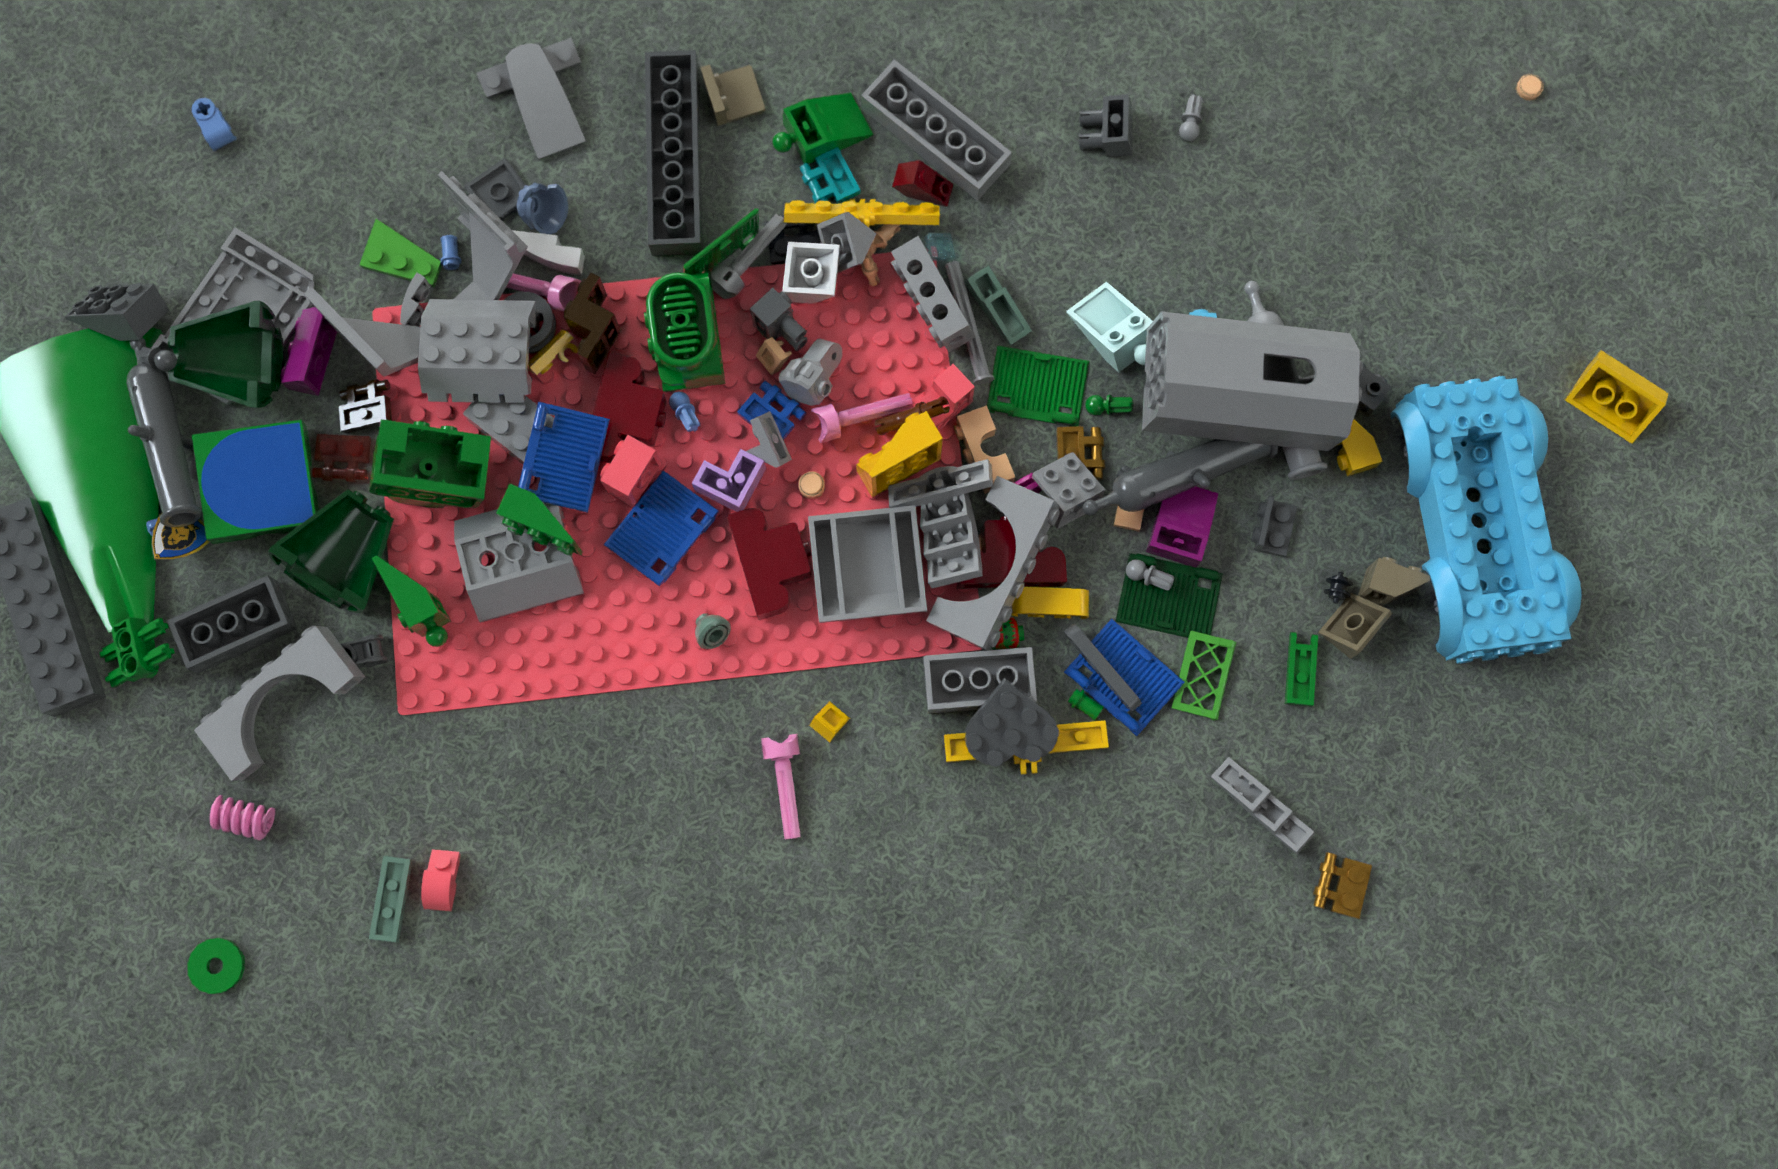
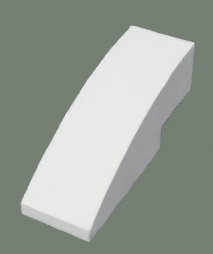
M512 230L528 246L524 255L551 269L582 276L585 256L581 248L561 246L557 235Z

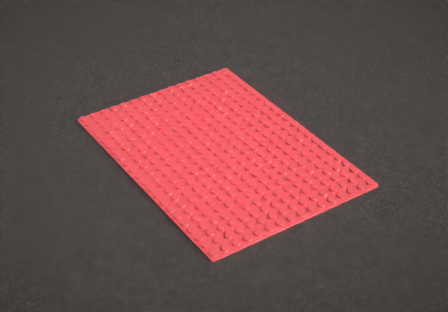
M926 248L937 267L935 250ZM879 253L871 256L877 265V275L880 279V283L876 286L869 284L868 277L863 274L860 264L837 273L835 297L813 304L792 302L793 319L807 330L804 337L808 341L803 348L796 351L782 336L778 337L775 341L783 342L782 350L785 353L790 351L792 354L783 364L780 371L773 375L768 372L756 357L762 344L767 339L753 326L750 308L771 288H774L778 293L782 291L785 264L748 268L740 276L745 287L735 297L723 299L713 290L726 384L663 392L666 398L664 412H666L665 425L663 428L659 427L655 445L649 446L656 450L662 465L649 487L661 472L665 471L719 512L715 517V521L705 533L700 535L677 564L676 570L661 586L655 584L604 545L633 508L608 494L601 483L602 477H600V474L607 462L600 461L588 513L562 507L565 517L563 519L565 530L583 551L582 555L573 552L572 557L579 571L584 594L481 623L467 593L454 541V521L498 509L509 484L518 487L523 464L491 440L485 496L477 508L454 506L429 508L398 503L384 496L385 509L391 514L390 517L394 519L387 539L388 563L439 598L451 622L442 626L448 634L446 643L440 647H433L427 643L426 636L422 637L416 632L412 633L409 628L405 629L397 616L401 612L390 593L398 713L400 715H413L982 650V648L945 632L926 621L937 597L950 601H971L978 599L979 595L978 589H957V582L936 588H931L928 584V565L923 555L924 533L920 528L921 505L916 507L927 612L819 623L811 555L807 557L811 569V577L784 585L790 597L788 609L781 614L758 620L727 517L728 514L735 513L736 511L696 492L692 486V482L704 460L728 472L740 449L747 451L760 445L758 438L753 434L752 426L741 418L737 411L753 392L763 398L766 393L759 389V387L765 380L772 386H778L782 390L781 393L792 400L779 382L781 371L787 367L791 360L803 358L817 339H824L838 343L842 347V359L829 377L833 386L831 392L819 405L810 406L798 402L800 404L799 407L806 412V415L802 420H799L794 415L788 418L794 423L795 427L783 440L792 460L776 468L765 463L766 470L745 509L756 508L762 511L767 521V530L792 522L796 523L802 541H808L811 551L808 516L889 508L888 489L872 498L857 472L856 464L859 463L858 460L868 453L876 454L882 450L884 444L893 439L899 429L882 436L875 429L882 426L881 424L875 426L876 419L893 414L841 427V438L820 443L818 439L822 430L819 417L814 412H811V409L832 404L838 413L907 393L910 394L913 402L922 392L928 393L933 389V380H935L933 377L941 368L950 367L948 350L945 346L940 348L928 328L932 327V324L927 326L918 312L916 306L920 303H914L904 287L903 281L891 264L895 260L892 253ZM661 277L603 283L607 297L601 307L615 315L621 329L609 352L636 358L644 372L642 385L663 391L658 365L652 359V354L649 353L647 338H650V334L644 319V312H647L646 299L652 285ZM514 293L502 294L499 300H504ZM541 296V297L544 298V299L547 301V303H548V298ZM428 302L420 303L423 310H425ZM402 305L375 308L372 313L373 321L401 324L400 314ZM551 308L556 319L555 336L561 330L568 331L573 337L569 343L574 344L578 348L582 339L572 334L564 318V312ZM543 320L539 322V331L543 325ZM530 328V333L534 336L536 332L533 328ZM570 348L565 349L564 356L569 360L567 363L561 361L556 355L551 361L553 363L552 367L546 373L535 375L528 370V374L532 378L531 394L525 396L537 405L538 402H543L592 415L609 352L596 374H593L585 369L578 352L574 353ZM538 352L529 354L528 362H529ZM418 363L385 377L376 370V377L379 381L387 379L390 382V389L383 391L381 396L390 397L392 421L409 424L421 421L429 423L430 427L453 426L460 432L485 435L463 415V412L472 402H452L451 394H448V402H428L427 393L421 392ZM678 391L686 393L690 403L694 405L695 414L700 421V426L696 432L686 431L681 420L676 418L675 411L669 405V399L673 393ZM776 401L770 404L779 412L784 409ZM956 417L939 430L943 438L941 460L901 482L919 478L924 473L935 468L962 466L960 444L954 431V426L957 425ZM807 472H817L825 481V490L816 499L804 497L799 490V480ZM532 476L529 489L537 491L540 478ZM698 509L691 519L699 524L706 514ZM534 542L533 547L535 551L541 552L547 548V546ZM493 553L484 554L481 559L482 565H492L495 561V555ZM659 558L652 569L659 574L666 563ZM704 613L719 615L725 618L731 625V631L726 641L713 649L701 648L695 637L696 619Z

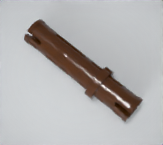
M942 396L927 403H916L913 408L876 419L875 426L880 424L882 426L875 429L882 436L900 429L902 424L905 423V419L913 413L919 412L921 414L927 411L930 418L946 414L950 411V406L944 408L943 406L949 404V402Z

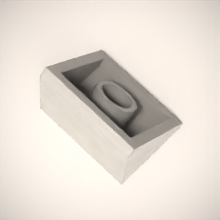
M849 212L842 213L817 224L822 244L840 245L837 273L863 263L876 235L873 230Z

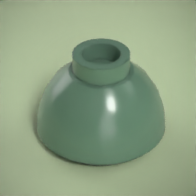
M704 613L696 619L695 637L701 648H716L728 638L731 625L725 618L719 615Z

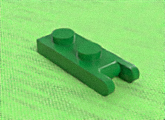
M1290 632L1285 704L1312 707L1314 706L1318 635H1311L1310 644L1296 643L1297 633Z

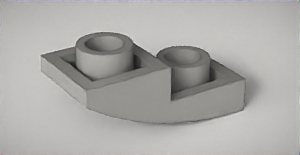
M416 273L404 296L400 314V323L402 325L418 327L421 325V316L424 310L420 306V302H424L429 296L431 285L419 273Z

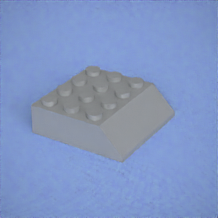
M915 505L808 516L819 623L927 612Z

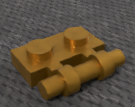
M1083 426L1057 427V460L1073 452L1088 470H1092V475L1097 480H1102L1105 460H1102L1104 437H1101V428H1090L1091 436L1084 437ZM1084 447H1091L1092 459H1085Z
M1326 852L1324 863L1321 862L1319 868L1321 876L1318 886H1315L1313 895L1316 896L1313 906L1324 909L1326 899L1333 900L1332 912L1360 919L1372 865L1343 858L1342 867L1340 868L1335 866L1337 855ZM1332 875L1339 876L1335 892L1329 890Z

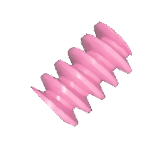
M219 795L215 799L210 811V826L212 829H222L223 832L228 833L232 831L235 835L243 834L244 837L248 838L253 836L256 840H262L270 831L275 818V808L270 807L267 813L264 814V805H259L255 812L254 803L251 802L244 809L243 800H238L235 806H233L234 800L231 797H228L224 804L223 795Z

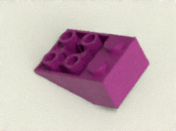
M1193 487L1161 501L1146 552L1197 568L1202 561L1219 493L1200 487Z

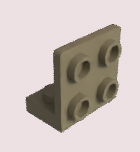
M710 65L700 67L703 82L718 126L765 112V105L751 65L718 74V72L713 74Z

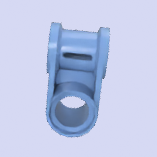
M201 98L194 102L192 113L201 128L204 138L213 151L237 139L230 131V125L211 100Z

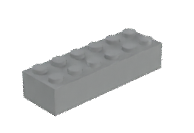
M893 60L861 95V109L976 201L985 194L1010 166L1012 152L896 60Z

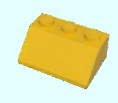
M1600 350L1587 366L1565 401L1632 444L1666 405L1668 393Z

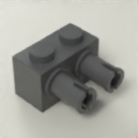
M1129 94L1103 96L1102 109L1081 110L1079 112L1081 115L1079 116L1081 127L1103 125L1102 132L1079 134V138H1081L1079 139L1080 150L1102 148L1105 150L1107 157L1132 155L1133 107Z
M771 288L750 308L753 326L766 339L773 337L776 340L782 336L796 351H799L808 341L804 337L807 330L793 319L792 301L784 292L778 293L774 288Z

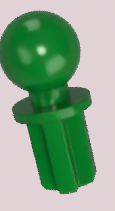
M1111 394L1107 395L1106 400L1099 395H1092L1085 403L1087 412L1094 416L1102 414L1105 410L1107 415L1132 412L1134 407L1132 397H1112Z

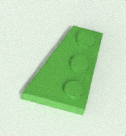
M376 219L363 253L360 267L412 281L415 274L419 273L427 279L431 287H435L442 264L438 259Z

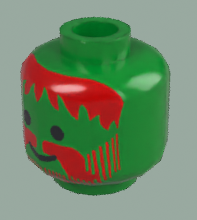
M1010 617L1006 623L1003 622L999 630V641L995 647L991 648L992 650L1019 648V641H1024L1023 625H1018L1014 617Z

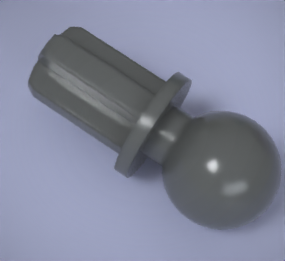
M142 347L141 351H137V356H140L139 360L143 363H148L150 367L170 371L177 364L175 354L169 350H163L158 347Z

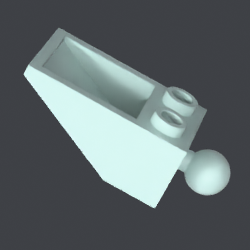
M1105 282L1066 311L1106 362L1116 371H1122L1135 360L1138 364L1145 365L1146 333L1148 326L1153 321L1109 283Z

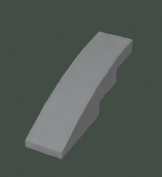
M1228 757L1211 776L1214 782L1296 855L1315 835L1314 831L1295 817L1293 811L1275 798L1268 788Z

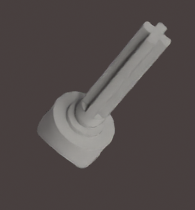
M775 214L729 266L719 262L710 271L712 289L723 299L735 297L745 287L740 276L787 225V223H784V218L781 215Z

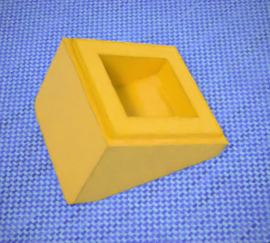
M829 701L813 718L809 726L828 742H831L850 718Z

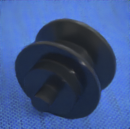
M1338 572V575L1326 578V582L1331 585L1330 589L1324 590V593L1328 594V597L1333 599L1335 604H1338L1339 600L1351 597V594L1346 589L1352 586L1353 583L1343 576V572Z

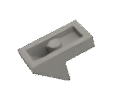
M771 411L750 420L753 434L758 438L760 445L746 452L764 460L765 463L775 468L792 460Z

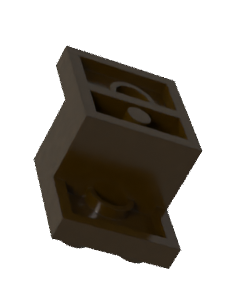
M590 272L587 279L584 278L580 282L575 299L567 303L564 309V318L572 334L582 339L578 346V355L585 369L596 374L619 336L621 329L615 315L601 307L607 297V293L600 277Z

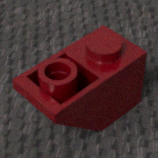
M917 160L898 164L892 187L906 197L947 207L954 183L922 161Z

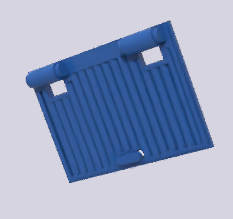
M538 402L518 487L535 493L542 502L588 513L610 419ZM547 414L555 416L552 428L544 426ZM532 476L540 478L537 491L529 489Z
M662 471L604 545L655 584L661 586L676 570L677 564L700 535L705 533L715 521L719 511L668 473ZM698 509L706 514L699 524L691 519ZM660 558L666 565L658 574L652 567Z
M1111 619L1091 642L1141 700L1142 704L1135 711L1142 717L1136 721L1127 713L1129 710L1081 654L1078 655L1064 673L1078 683L1100 705H1103L1118 721H1121L1135 736H1138L1185 682ZM1082 665L1093 673L1089 678L1079 671Z

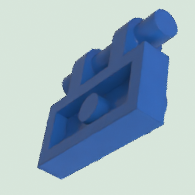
M765 380L759 387V389L766 393L763 398L753 392L737 411V414L751 425L750 420L771 411L784 440L795 427L794 423L788 418L794 415L799 420H802L806 412L799 407L800 404L796 400H790L781 393L782 390L778 386H772ZM776 401L784 409L779 412L770 404Z

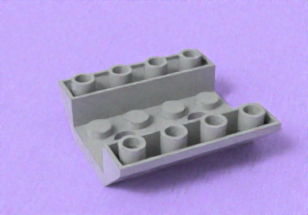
M542 502L565 529L563 523L565 517L562 506ZM498 509L454 521V541L467 593L480 623L584 594L579 571L574 564L572 556L558 551V547L551 543H548L544 551H535L533 537L526 533L519 536L508 531V527L501 524L502 520L496 514ZM486 553H493L495 555V561L490 566H483L481 563V559Z

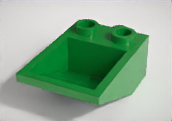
M851 93L805 99L784 108L783 125L787 133H777L773 137L772 144L774 149L780 153L788 152L794 144L803 163L810 164L815 162L816 157L837 147L839 150H843L873 136V133Z
M373 557L372 559L401 612L397 616L405 629L409 628L412 633L416 632L422 637L426 636L427 643L433 647L443 646L448 639V634L442 626L448 624L451 620L439 598L380 557Z

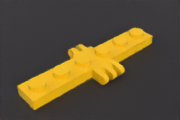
M850 199V201H845L842 204H831L829 201L805 203L801 200H795L785 203L784 223H822L845 212L851 213L867 227L870 225L875 226V224L939 225L940 223L939 205L929 202L920 203L919 205H909L905 202L883 205L881 202H875V199H870L869 203H865V199H860V203H856L855 199Z
M1106 720L1057 725L1059 736L1054 748L1048 754L1107 749L1109 746ZM966 733L944 735L946 763L976 760L969 753L965 744ZM1015 755L1012 756L1014 764H1020L1021 775L1027 774L1026 763H1030L1031 773L1034 774L1037 773V762H1042V758L1036 762H1031Z

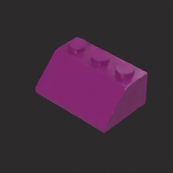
M313 307L303 309L301 317H298L296 320V334L294 341L288 347L289 358L287 365L281 371V383L288 390L319 396L337 331Z

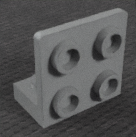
M1073 452L1035 471L1032 475V478L1045 494L1059 506L1060 514L1057 522L1054 524L1057 529L1085 515L1083 512L1084 503L1087 500L1095 501L1102 498L1105 492L1104 487Z

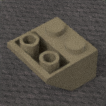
M1389 557L1378 558L1366 569L1358 596L1383 607L1417 591L1430 581V576L1424 574V570L1418 567L1409 566L1407 568L1398 565V561Z

